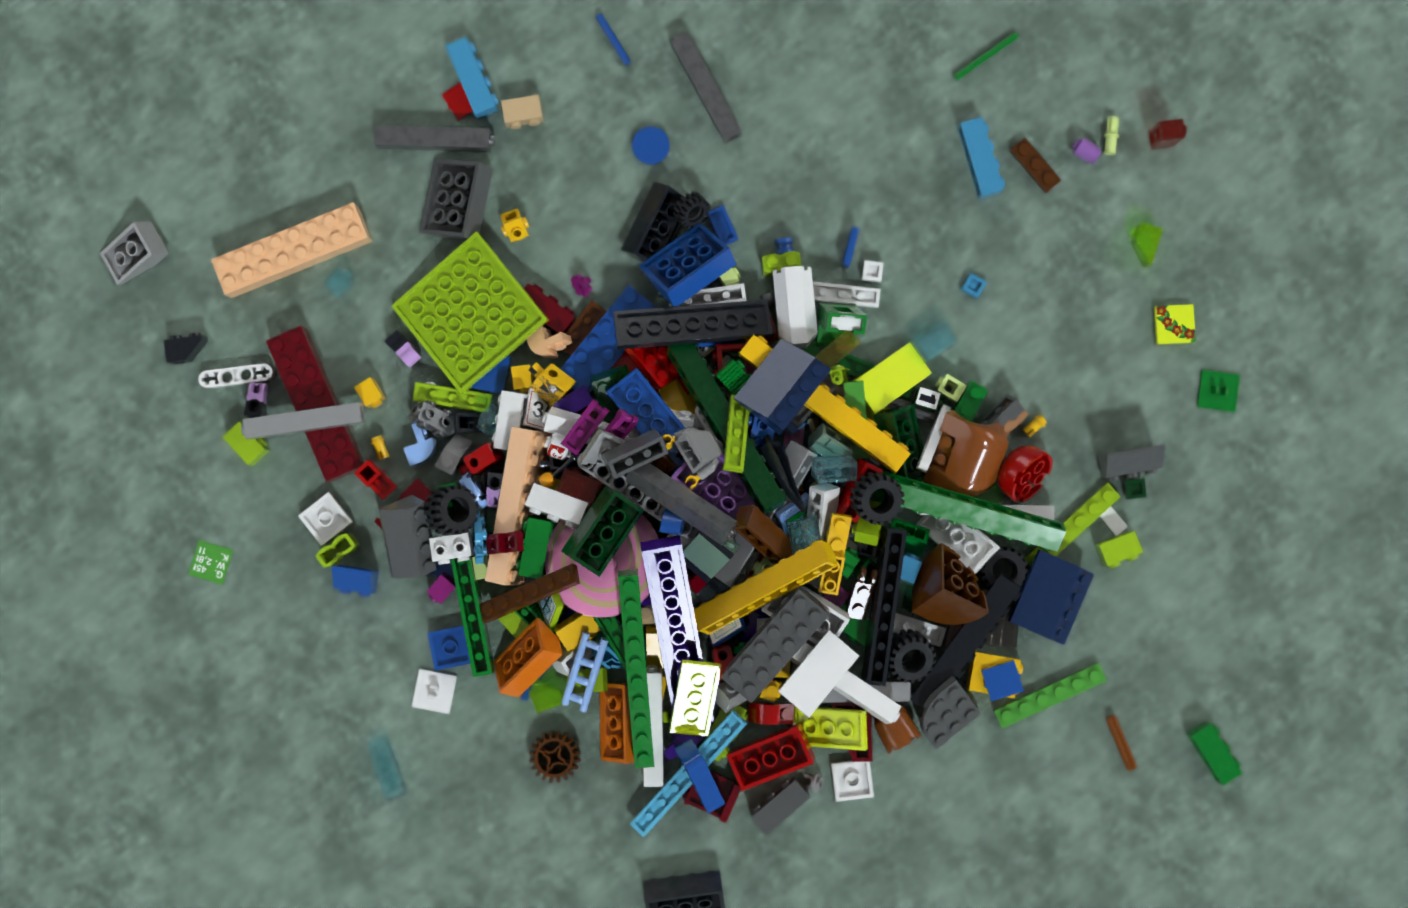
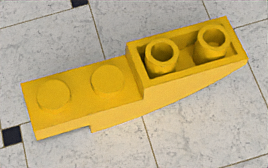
M831 513L825 542L832 546L838 566L820 575L818 592L838 595L852 520L850 515Z

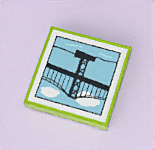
M558 593L538 601L542 615L550 629L555 628L564 606Z

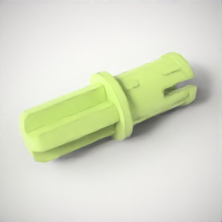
M1110 116L1107 119L1106 134H1104L1105 155H1116L1117 138H1119V117Z

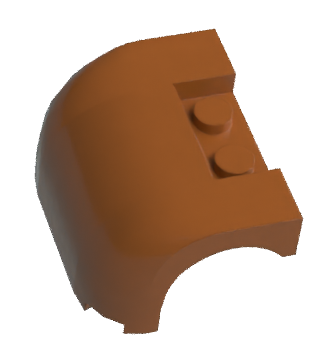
M954 410L946 412L940 428L943 432L933 462L929 465L923 482L972 497L987 492L996 482L1008 448L1009 440H1007L1005 427L999 422L987 425L974 423L962 418Z

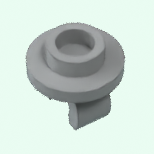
M821 774L804 775L805 778H809L811 781L810 785H803L804 789H811L814 793L822 789L824 781L821 778Z

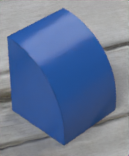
M666 508L659 532L678 536L682 535L685 520Z

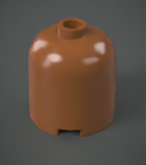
M904 707L900 708V716L895 723L885 724L876 717L874 719L875 729L888 754L893 751L892 748L894 751H897L912 743L911 741L915 739L914 736L917 739L922 737Z

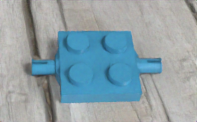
M479 510V514H476L478 519L476 522H473L474 526L472 528V542L476 564L484 563L483 556L487 555V546L483 544L487 539L484 516L480 517Z

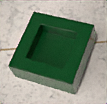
M1145 478L1124 480L1126 500L1147 497Z

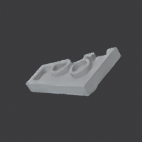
M599 428L578 461L583 465L591 463L597 466H604L605 463L601 454L627 441Z

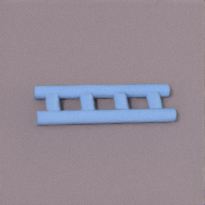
M587 631L582 632L561 704L565 706L569 705L570 700L581 704L579 710L582 712H587L609 641L606 638H601L600 643L589 640L590 633ZM586 647L597 650L594 661L583 657ZM580 665L591 668L589 679L578 675ZM575 683L586 686L583 696L572 693Z

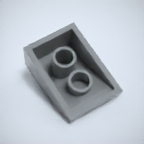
M133 222L100 253L117 285H122L157 265L169 254L152 222Z

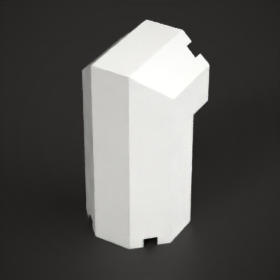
M804 266L781 268L780 273H777V270H773L778 340L783 339L799 349L807 348L818 332L811 267H807V270H804Z

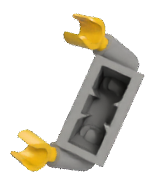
M687 427L675 432L673 436L669 434L663 435L664 442H669L665 444L667 450L672 448L674 442L692 473L697 474L686 478L685 483L688 481H693L694 483L689 490H693L700 479L704 480L715 471L719 464L718 458L722 455L723 443L720 440H715L711 432Z

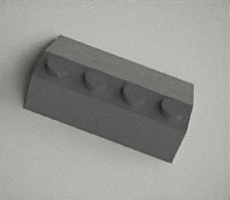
M434 159L419 233L459 241H466L476 231L480 233L493 168L481 162Z

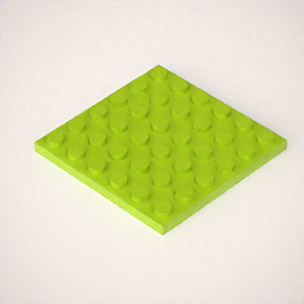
M477 231L391 305L460 394H464V392L470 389L549 321Z

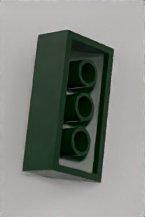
M627 364L590 376L596 399L599 402L598 404L602 408L606 407L610 410L604 418L606 423H611L619 410L606 394V391L629 374Z
M914 404L884 410L873 415L874 422L877 424L876 428L890 433L893 436L892 440L906 445L909 448L908 452L911 453L895 474L922 482L925 473L917 470L916 467L923 451V444ZM885 467L886 472L892 473Z
M605 485L561 551L600 577L644 510L616 490Z

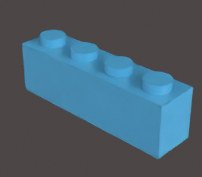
M467 37L445 45L477 120L497 112L496 105L499 102L495 93H490L489 87L492 86L488 77H484L481 70H484L480 58L477 60L474 53L477 51L473 42H468Z
M979 117L960 123L957 129L978 199L1000 194L1004 190L1005 181L998 171L1000 168L997 158H994V144L988 138L989 128L987 122H984L983 118Z

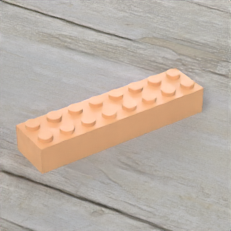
M352 202L213 258L211 262L224 295L234 298L373 241L359 207Z
M511 427L493 534L522 531L523 539H525L526 531H523L525 519L528 520V517L531 515L536 516L529 512L525 503L533 483L540 485L539 477L544 473L545 468H540L539 462L548 461V448H545L544 445L547 437L551 436V433ZM522 551L489 555L485 581L501 585H524L526 577L518 575L519 569H516L518 558L522 557Z

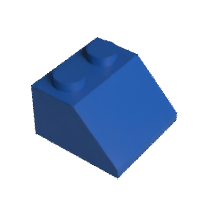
M346 565L332 566L333 588L339 589V593L351 594V591L358 592V596L369 597L370 594L376 593L379 570Z

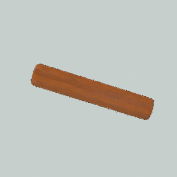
M1115 715L1106 717L1105 720L1128 771L1136 769L1137 764Z

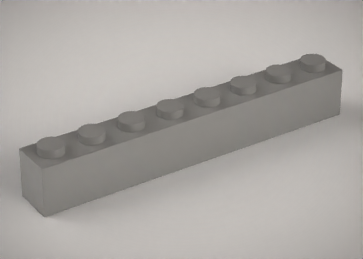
M791 440L784 450L788 456L796 486L799 488L815 461L817 454ZM786 496V501L782 507L766 514L776 526L778 521L775 512L789 504L791 500ZM736 532L734 539L740 547L735 555L715 575L717 579L729 587L745 582L761 554L738 532Z

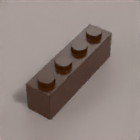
M755 505L739 507L735 517L737 521L735 530L773 565L778 564L782 559L791 557L796 551L800 550V547L794 540L788 537L781 528L777 527L769 517L763 514L759 507Z

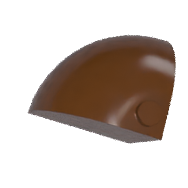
M943 543L936 546L922 562L913 584L912 612L940 624L958 625L976 621L989 613L985 593L980 591L976 583L978 578L970 566L966 568L959 560L961 556Z

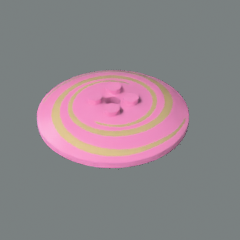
M640 516L600 577L561 551L576 529L565 526L566 522L563 521L557 524L552 532L547 548L546 575L570 564H575L578 568L580 584L558 593L565 605L580 614L591 617L603 618L620 615L618 571L638 569L641 602L650 594L640 542L659 538L646 517Z

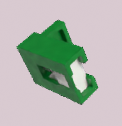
M819 302L816 342L855 346L856 334L865 335L867 315L856 305Z

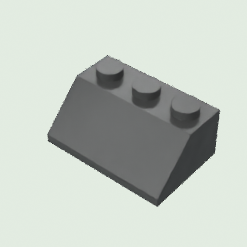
M1165 444L1097 456L1101 478L1113 481L1119 480V476L1125 474L1127 478L1138 476V472L1145 471L1146 475L1157 473V469L1163 468Z

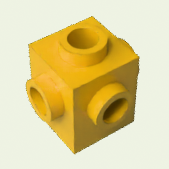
M518 208L500 215L503 223L500 227L504 236H508L511 243L529 236L526 228L530 226L526 217L522 218Z

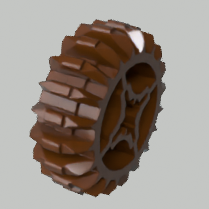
M553 730L549 731V737L545 732L542 733L543 740L537 737L535 740L538 744L532 743L531 745L535 750L529 751V755L534 756L529 759V762H535L531 769L535 770L538 768L535 775L544 774L542 777L543 781H545L547 776L550 777L549 783L553 782L554 777H556L557 783L561 782V776L565 781L568 780L567 773L573 776L574 771L572 769L578 770L579 768L574 762L578 763L581 761V758L575 757L581 754V750H574L579 744L575 743L572 745L571 742H573L574 737L567 740V732L561 737V730L557 731L556 736H554ZM551 741L559 742L554 749L542 747ZM564 745L570 752V760L562 753ZM559 748L557 757L560 759L554 760L551 764L553 756L550 753L554 754ZM540 753L548 760L546 768L541 763ZM556 764L567 766L561 771H551Z

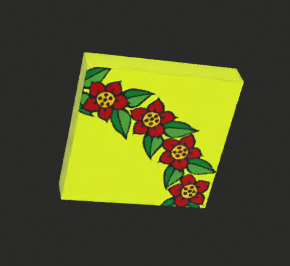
M1194 304L1154 307L1156 345L1196 342Z

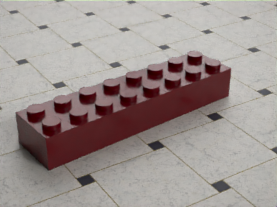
M298 326L266 340L295 411L340 405L307 328ZM349 425L305 432L326 482L332 483L348 476L365 463Z

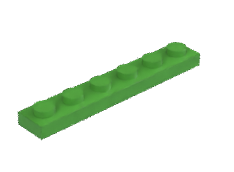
M1095 663L994 709L993 712L1000 727L1003 729L1106 682L1107 679L1100 664Z

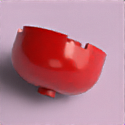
M1025 445L1016 448L1007 455L1000 467L998 485L1001 491L1015 503L1016 501L1026 502L1042 488L1043 485L1040 483L1043 481L1046 473L1050 474L1052 470V457L1036 446ZM1028 481L1031 482V483H1032L1033 485H1035V486H1034L1033 488H1031V484H1029Z

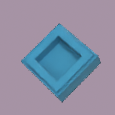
M970 273L960 290L978 299L987 281Z

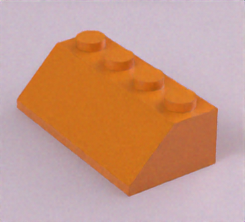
M536 618L494 660L500 694L519 698L563 655L559 638L540 618Z
M608 682V691L599 692L601 760L623 764L634 763L627 682Z

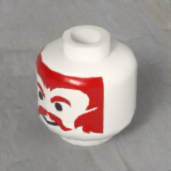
M555 432L552 437H547L544 447L548 448V456L559 460H565L566 457L570 458L571 451L560 444L566 435Z

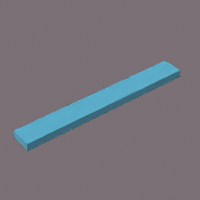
M735 710L730 712L698 748L708 767L748 724ZM683 765L630 823L643 838L692 785Z

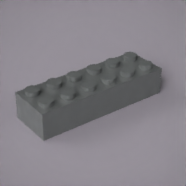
M802 586L794 589L722 670L721 678L752 703L830 616L829 609Z

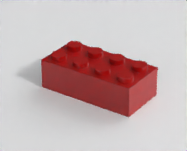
M801 722L730 749L727 753V758L741 791L814 764L816 759Z

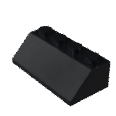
M654 182L625 239L621 251L643 263L674 241L682 224L674 217L673 211H675L674 206H678L676 202L681 201L680 197L683 195L669 185Z
M710 870L697 874L689 873L687 875L669 876L660 879L652 878L643 881L646 908H725L720 870Z

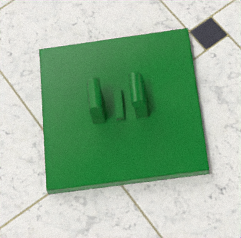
M1201 370L1197 408L1235 413L1240 375Z

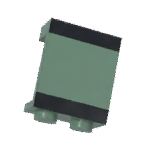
M700 532L689 545L687 544L683 548L685 565L705 583H708L735 555L740 545L734 538L720 545L703 532Z

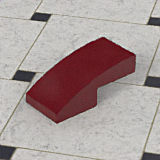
M522 531L487 535V555L524 551Z

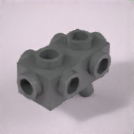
M426 400L416 404L408 415L409 420L415 423L418 428L429 430L438 438H444L454 433V417L452 412L446 409L439 410L432 401Z

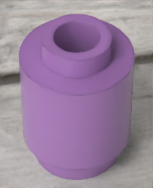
M1084 137L1081 140L1077 139L1072 146L1073 154L1087 163L1091 162L1094 164L1102 152L1098 149L1099 146Z

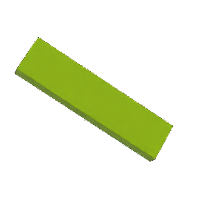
M415 382L412 401L425 402L428 400L440 406L489 413L492 394L469 390L464 392V394H460L456 388Z
M731 395L723 470L743 473L749 411L733 399L735 395Z

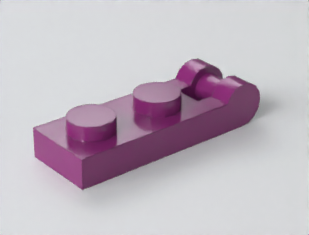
M595 399L591 401L560 443L575 455H578L610 411L606 407L602 408L598 405L599 402ZM592 411L599 414L596 419L590 416Z
M619 409L615 418L604 430L624 439L637 425L638 417L633 414L629 415L627 411Z

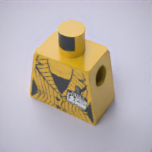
M536 362L529 369L536 377V380L531 384L532 389L550 409L576 383L573 378L554 364H550L544 370Z

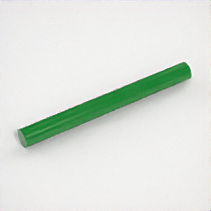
M1014 31L953 74L954 79L958 81L1019 38L1017 32Z

